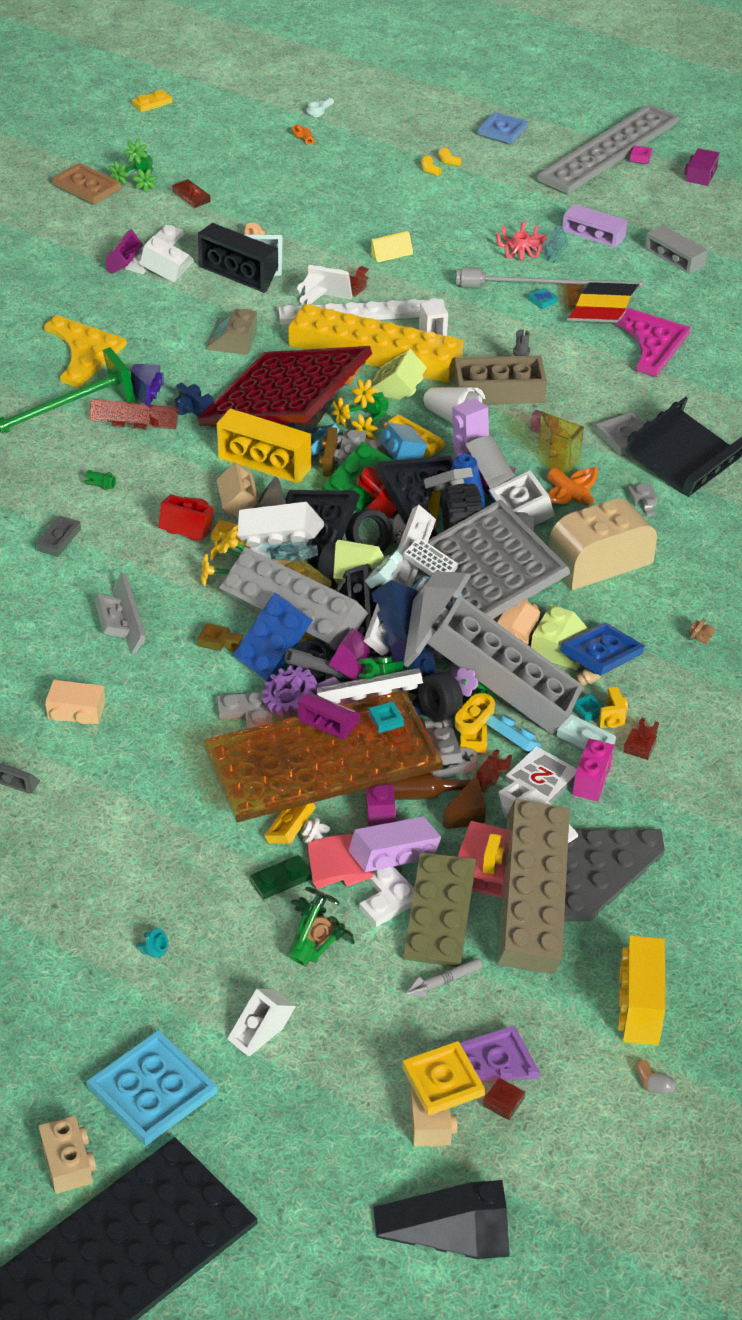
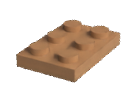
M81 163L52 178L53 185L92 204L98 203L121 189V182Z

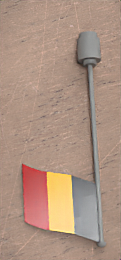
M477 267L457 269L456 285H461V288H481V284H485L486 280L588 284L581 293L574 311L567 317V321L617 323L624 316L631 297L638 288L641 289L644 285L641 280L640 282L494 277L486 276V272H482V268Z

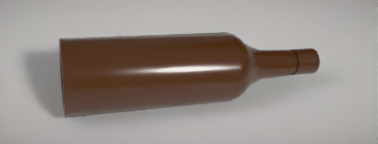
M434 773L370 774V786L393 784L395 800L434 799L446 791L463 790L471 781V779L445 780Z

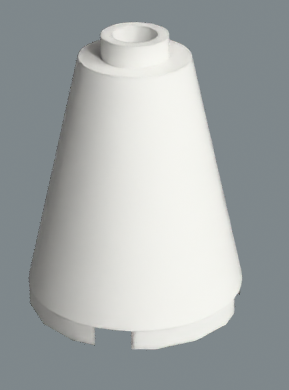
M476 387L430 388L425 393L423 401L428 410L452 424L453 406L473 398L482 403L485 395L482 390Z

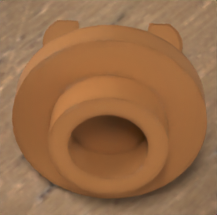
M703 618L701 622L696 619L688 630L692 634L689 639L693 640L696 636L699 642L707 644L716 630L710 625H704L706 619Z
M317 916L307 938L316 945L322 944L331 936L330 932L333 930V927L325 917Z

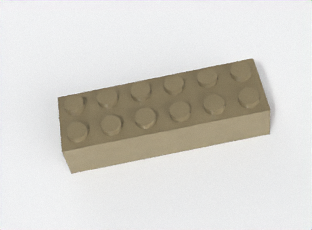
M515 798L507 815L497 965L554 974L562 961L570 808Z

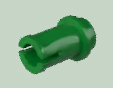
M88 470L85 478H89V480H85L86 485L103 487L104 490L115 487L116 476L112 475L111 472L104 474Z

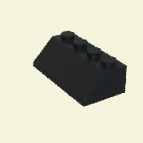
M211 223L198 232L199 267L262 293L268 290L278 268V248L215 223Z

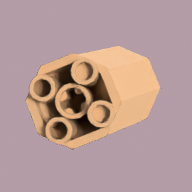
M526 599L517 606L498 615L493 620L528 645L539 625L540 611L536 604L533 602L531 604Z

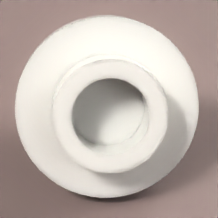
M316 817L311 821L307 820L301 830V835L304 836L303 842L308 844L311 840L325 838L324 836L327 835L330 828L325 824H319L320 819Z

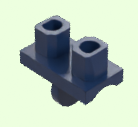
M181 382L176 385V388L179 390V397L174 401L176 403L175 411L180 415L194 413L196 416H199L214 402L213 397L209 394L201 397V390L196 384L187 387Z

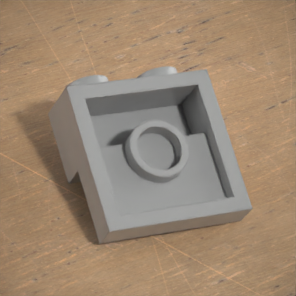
M344 430L343 435H338L334 462L338 463L339 468L361 441L386 456L387 450L380 443L381 440L366 439V432Z

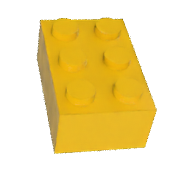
M629 936L628 947H622L621 965L619 966L618 983H621V989H619L618 1007H620L621 1013L618 1014L617 1029L618 1031H623V1042L659 1045L665 1015V939Z

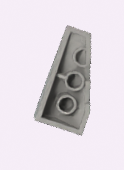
M434 571L428 579L425 577L421 579L415 588L419 592L412 604L403 665L409 667L420 655L436 631L435 628L449 611L448 608L458 598L471 575L460 572Z

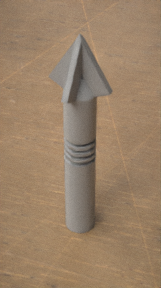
M477 958L425 980L418 976L406 994L426 998L427 991L481 970L483 964Z

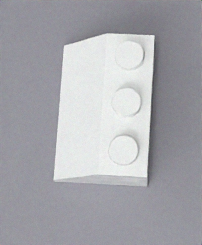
M307 502L239 510V532L237 536L249 547H259L261 544L269 543L279 545L287 541L303 542L305 539L315 538L324 527V521Z

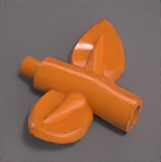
M591 467L575 472L570 478L558 468H553L547 475V480L555 486V488L548 492L551 502L569 504L573 499L580 504L584 502L589 506L592 505L594 497L590 495L589 489L596 481L598 468Z

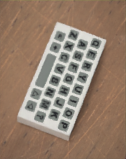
M418 538L403 555V558L429 576L434 571L454 572L458 567V563L421 538Z

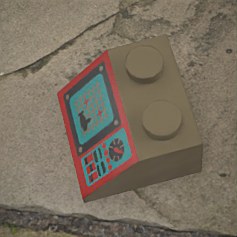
M235 309L216 324L206 349L248 355L258 331L257 311Z

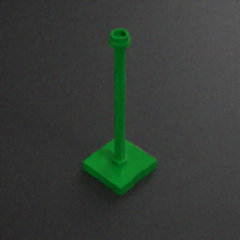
M108 347L102 350L108 377L6 420L4 417H0L1 434L4 432L8 433L10 432L9 428L110 385L113 386L128 406L135 404L136 400L129 369L112 348Z

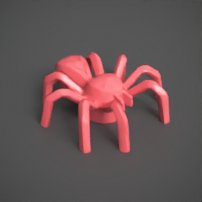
M521 222L520 232H516L512 239L507 237L506 228L502 226L503 238L507 243H501L499 233H496L497 245L505 248L507 258L514 257L518 251V258L523 260L525 258L524 251L526 250L530 257H538L540 252L546 248L547 236L544 234L537 235L538 225H535L533 236L530 237L527 232H524L525 222ZM509 247L513 250L511 254H509ZM529 247H531L536 252V254H532Z

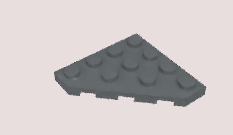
M661 829L575 830L578 833V837L568 843L564 922L593 920L600 910L613 902L629 884L634 883L642 876L649 866L662 858L665 848Z

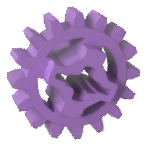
M289 666L285 672L280 668L279 675L277 676L271 674L272 681L265 682L266 689L262 691L263 701L271 714L277 713L279 718H282L286 713L289 718H292L293 713L297 712L298 714V701L309 692L317 694L316 685L318 683L310 670L304 671L299 666L294 670L292 666Z

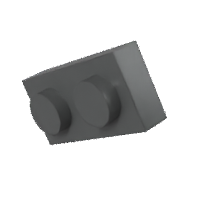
M59 516L36 543L37 551L58 557L81 530V522Z

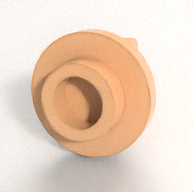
M253 222L248 223L244 228V235H265L266 232L261 230L259 224Z

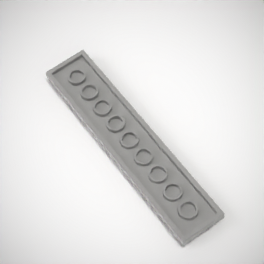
M648 104L538 174V181L569 194L631 154L634 145L643 146L676 125L679 116Z

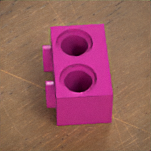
M588 738L575 773L573 796L599 802L612 765L614 744Z

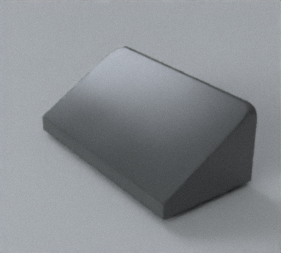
M0 764L1 785L30 794L40 783V780L30 773Z

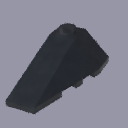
M502 1180L469 1182L373 1207L376 1238L413 1246L419 1244L436 1248V1251L446 1253L451 1251L465 1254L466 1257L474 1259L509 1257L510 1255L507 1206Z

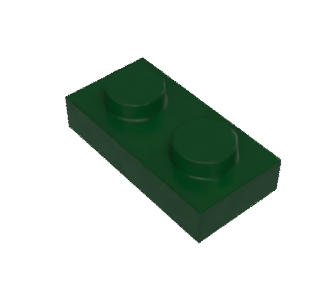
M300 855L250 875V882L262 900L312 879V872Z

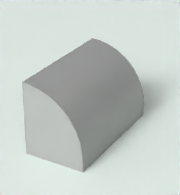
M483 436L466 444L472 457L477 460L478 468L490 489L515 476L494 437Z

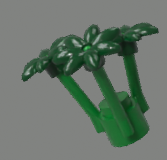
M312 887L304 889L316 895L310 903L304 897H300L299 900H291V903L296 906L294 910L301 911L302 919L287 956L305 967L310 961L316 964L320 955L335 940L338 941L341 937L345 941L348 940L351 944L355 943L353 933L345 929V924L339 923L336 917L330 916L326 919L333 926V930L330 932L331 936L316 951L314 950L316 944L308 939L307 936L316 916L324 917L323 913L327 911L323 907L326 900L337 905L340 903L333 896L324 894Z

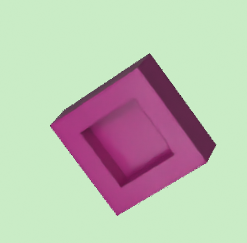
M634 145L630 161L649 164L653 148Z

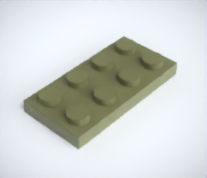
M420 852L403 954L404 960L453 967L462 964L476 859Z

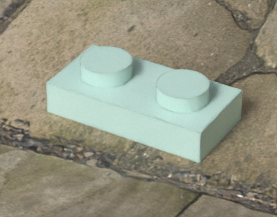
M572 714L557 729V737L583 750L588 738L610 744H615L616 740L615 735Z

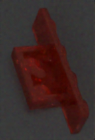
M91 399L89 420L112 423L113 427L125 428V425H134L133 428L138 430H147V427L176 429L179 409L170 406H146L140 403Z

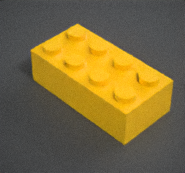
M229 409L217 422L218 458L232 463L236 462L241 466L297 484L311 470L310 433L233 409Z

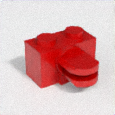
M371 466L366 467L358 476L357 484L374 498L367 509L379 510L390 518L397 509L375 469Z
M170 494L161 502L158 528L164 529L170 534H180L194 541H202L211 532L214 507L208 505V502L201 498H183Z

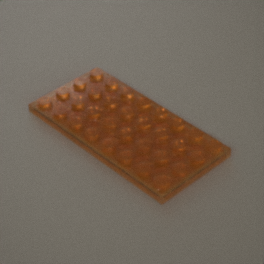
M405 690L342 705L360 714V722L345 740L299 721L298 716L204 739L205 751L236 823L443 769V761ZM394 701L404 718V726L378 733L369 717V708Z

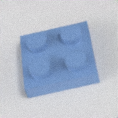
M494 112L479 127L478 135L512 144L528 128V121Z

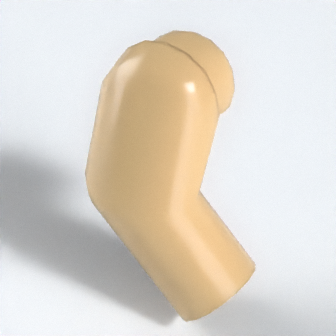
M586 668L577 675V681L586 686L587 684L595 683L601 676L590 672Z

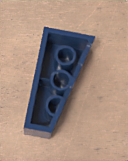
M390 580L372 592L373 601L378 602L380 611L377 612L379 622L384 624L386 635L383 638L385 645L391 650L392 661H403L404 664L412 604L419 591ZM426 644L420 655L409 667L403 665L404 671L420 668L422 679L428 675L435 674L434 648ZM418 687L411 690H402L418 695Z

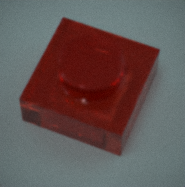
M498 1078L484 1097L483 1107L510 1120L525 1099V1091Z

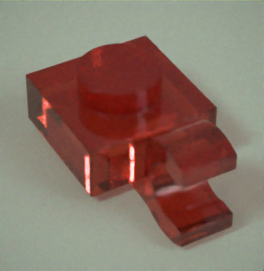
M360 266L355 276L349 275L352 296L356 297L366 288V281L369 277L365 276L369 268Z
M496 749L493 751L492 756H488L476 772V779L479 780L483 793L487 791L490 785H496L500 777L499 771L510 768L512 755L509 754L506 759H499L500 750Z

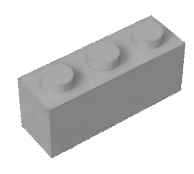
M664 225L648 232L646 236L645 249L688 274L706 265L707 249Z

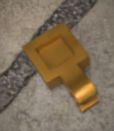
M206 623L197 638V644L199 647L221 651L223 647H226L229 651L235 652L243 639V635L230 633V628Z

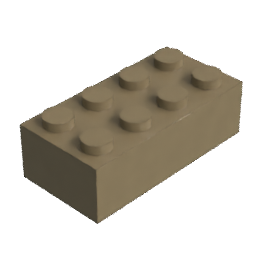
M541 355L455 358V387L479 388L485 395V399H482L483 404L545 403L547 380Z

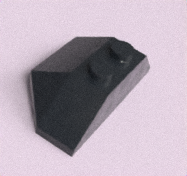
M368 564L346 570L343 575L344 579L336 589L337 592L357 601L368 613L358 629V632L364 638L378 603L374 602L372 592L377 590L378 586L370 588L365 582L372 573ZM369 646L370 652H374L375 650Z

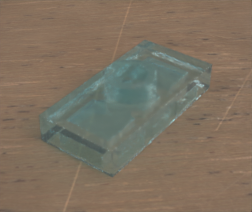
M562 225L555 227L542 245L549 263H555L569 243Z

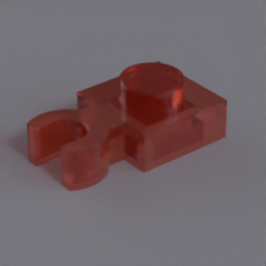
M641 718L638 729L632 728L624 744L623 753L649 760L656 745L659 723L655 721L652 727L645 726L646 718Z

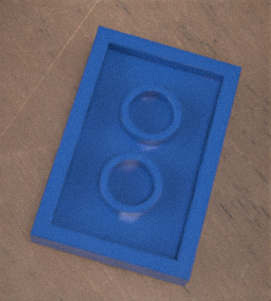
M274 592L233 655L264 680L271 682L272 678L270 675L274 674L277 676L279 669L285 663L287 650L295 648L313 619L284 597Z
M604 622L564 642L560 652L567 655L572 661L585 666L590 672L601 676L641 655L645 645Z

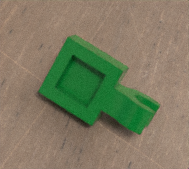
M392 657L376 658L377 663L370 658H363L357 661L358 664H365L366 671L359 674V678H372L375 675L404 671L403 661H392Z

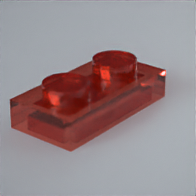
M189 179L172 185L173 193L194 208L211 202L210 195Z

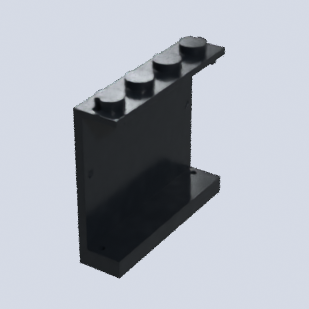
M684 397L679 402L675 401L665 412L661 411L651 422L647 421L637 432L633 431L627 439L628 445L625 452L678 492L690 497L742 457V437L729 445L684 412L688 400L687 397Z

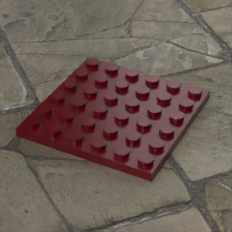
M358 346L264 352L197 417L199 426L216 427L217 422L229 409L280 423L281 425L308 423L323 408V405L334 396L337 390L343 387L345 382L355 374L357 369L366 363V360L373 354L371 347Z

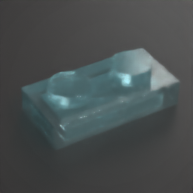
M287 541L269 550L271 559L300 562L318 555L317 546L306 545V542L292 543V541Z

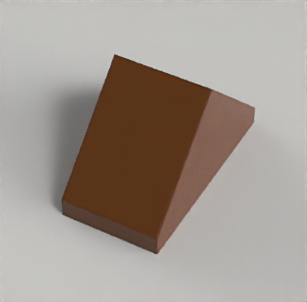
M473 778L444 809L443 827L446 829L468 827L470 821L485 824L486 805L478 779Z

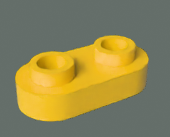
M484 693L473 695L455 715V728L457 731L467 735L478 732L488 721L490 715L494 714L495 700L493 697Z

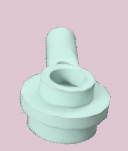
M328 98L325 101L311 102L308 104L307 113L312 117H319L325 113V108L334 103V100Z

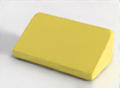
M408 231L371 239V256L376 262L413 254Z

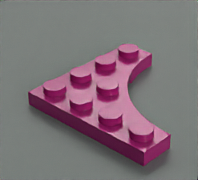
M628 307L621 320L613 323L630 333L638 342L642 356L637 364V371L655 377L658 376L689 336L691 328Z

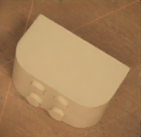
M617 498L564 516L551 531L549 548L568 566L570 574L562 578V580L572 591L652 564L654 562L657 533L628 500Z

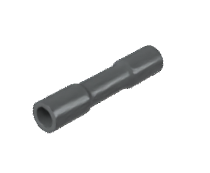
M289 648L286 652V663L328 673L347 681H355L329 666L331 662L329 660L315 657L310 653Z

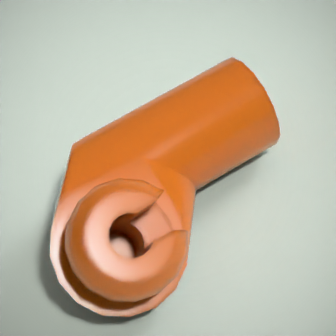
M299 124L293 126L292 132L296 138L305 140L307 145L314 143V138L308 128L301 127Z

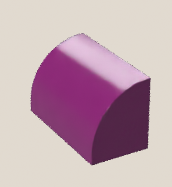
M132 229L122 236L106 258V267L111 274L128 266L143 246V243Z
M352 628L339 645L329 666L356 680L365 667V664H358L357 661L369 658L370 656L369 645L363 641L364 636Z
M311 692L305 694L298 701L299 721L343 740L360 722V714Z

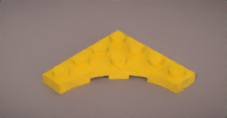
M55 315L44 325L46 332L65 341L69 346L71 361L68 368L60 376V380L62 383L76 388H80L106 364L102 350L111 347L117 354L127 345L125 338Z

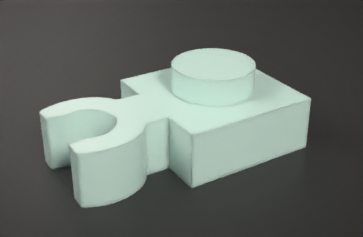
M396 550L391 556H386L382 564L373 570L365 580L370 588L378 584L383 586L393 578L392 572L403 559L401 554Z

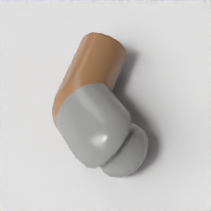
M641 1060L635 1064L634 1068L646 1091L662 1095L672 1094L675 1091L676 1081L665 1074L654 1073L647 1060Z

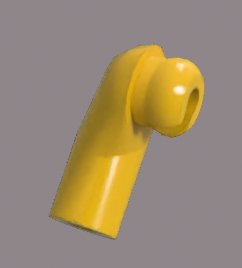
M446 147L439 150L438 156L443 164L460 167L462 157L453 156Z
M429 155L424 156L421 159L422 170L435 176L442 174V168L433 165V158Z

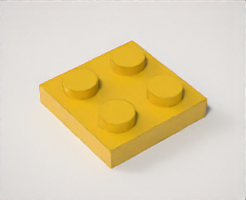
M459 1041L402 1061V1069L427 1116L485 1096V1087Z

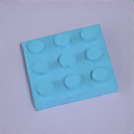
M159 1030L87 1081L88 1089L145 1146L218 1093L217 1085Z

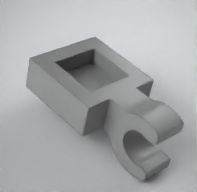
M651 484L628 486V494L634 506H642L646 516L656 515L653 506L657 505L658 496Z

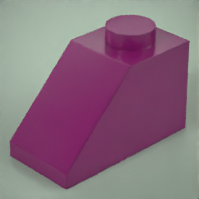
M393 784L366 786L368 827L396 822Z

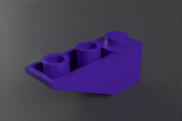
M134 364L131 369L134 395L146 406H150L152 401L157 398V392H160V388L164 384V373L160 372V365Z

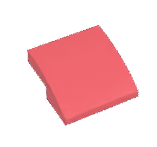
M353 834L330 836L308 842L312 879L317 889L341 880L348 887L373 877L372 871L364 872L349 852Z

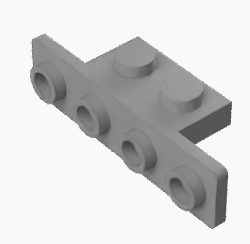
M120 573L112 589L114 597L98 594L94 603L103 634L126 638L130 653L137 654L140 646H143L145 643L146 634L142 628L141 617L138 615L136 601L133 598L127 575Z

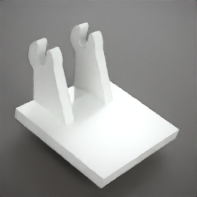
M309 265L307 277L297 287L299 293L305 288V295L300 298L301 305L305 301H307V305L312 304L322 295L352 299L349 272L341 269L336 270L324 268L323 266Z

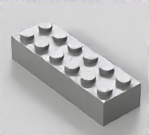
M247 547L244 548L219 587L232 600L259 614L274 592L281 595L313 619L303 636L321 643L324 647L334 652L337 651L339 645L352 628L358 631L368 615L366 610L357 601Z
M459 595L448 608V613L435 628L436 631L427 644L460 668L474 670V677L546 731L553 734L569 718L584 686Z

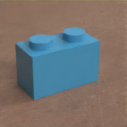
M387 422L385 429L381 433L380 443L395 461L423 458L427 444L412 426Z

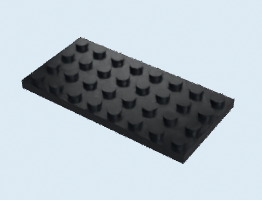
M174 1137L0 1267V1320H138L258 1224L257 1217Z

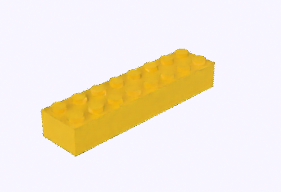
M304 304L289 325L290 347L307 350L370 346L373 354L366 360L365 364L382 367L408 349H411L427 367L422 376L449 383L454 375L455 358L463 357L464 340L434 332H426L413 327H404L391 322H382L373 318L360 317L351 313L338 312L333 309L316 307L311 304Z

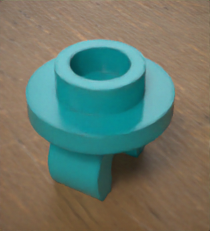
M155 928L144 933L145 943H137L136 945L143 955L149 954L153 958H160L167 951L168 938L162 929Z

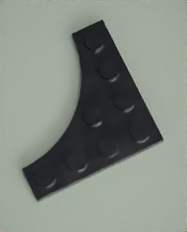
M451 456L384 461L376 464L374 469L405 525H407L412 509L417 505H420L430 514V510L427 509L428 501L435 487L425 488L424 479L450 471L453 459ZM434 526L429 540L438 535Z
M355 490L288 491L285 498L286 504L307 502L324 521V527L315 538H312V546L309 547L308 558L303 571L306 577L321 579L318 570L321 552L328 543L342 540L361 496Z

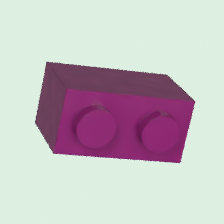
M697 148L695 154L691 155L689 164L685 166L684 175H687L686 182L709 186L718 168L720 152Z

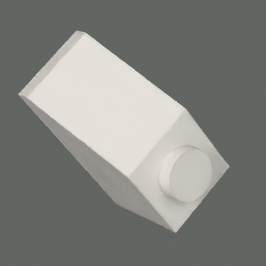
M256 988L227 1039L247 1056H250L284 1028L296 1006L275 989Z

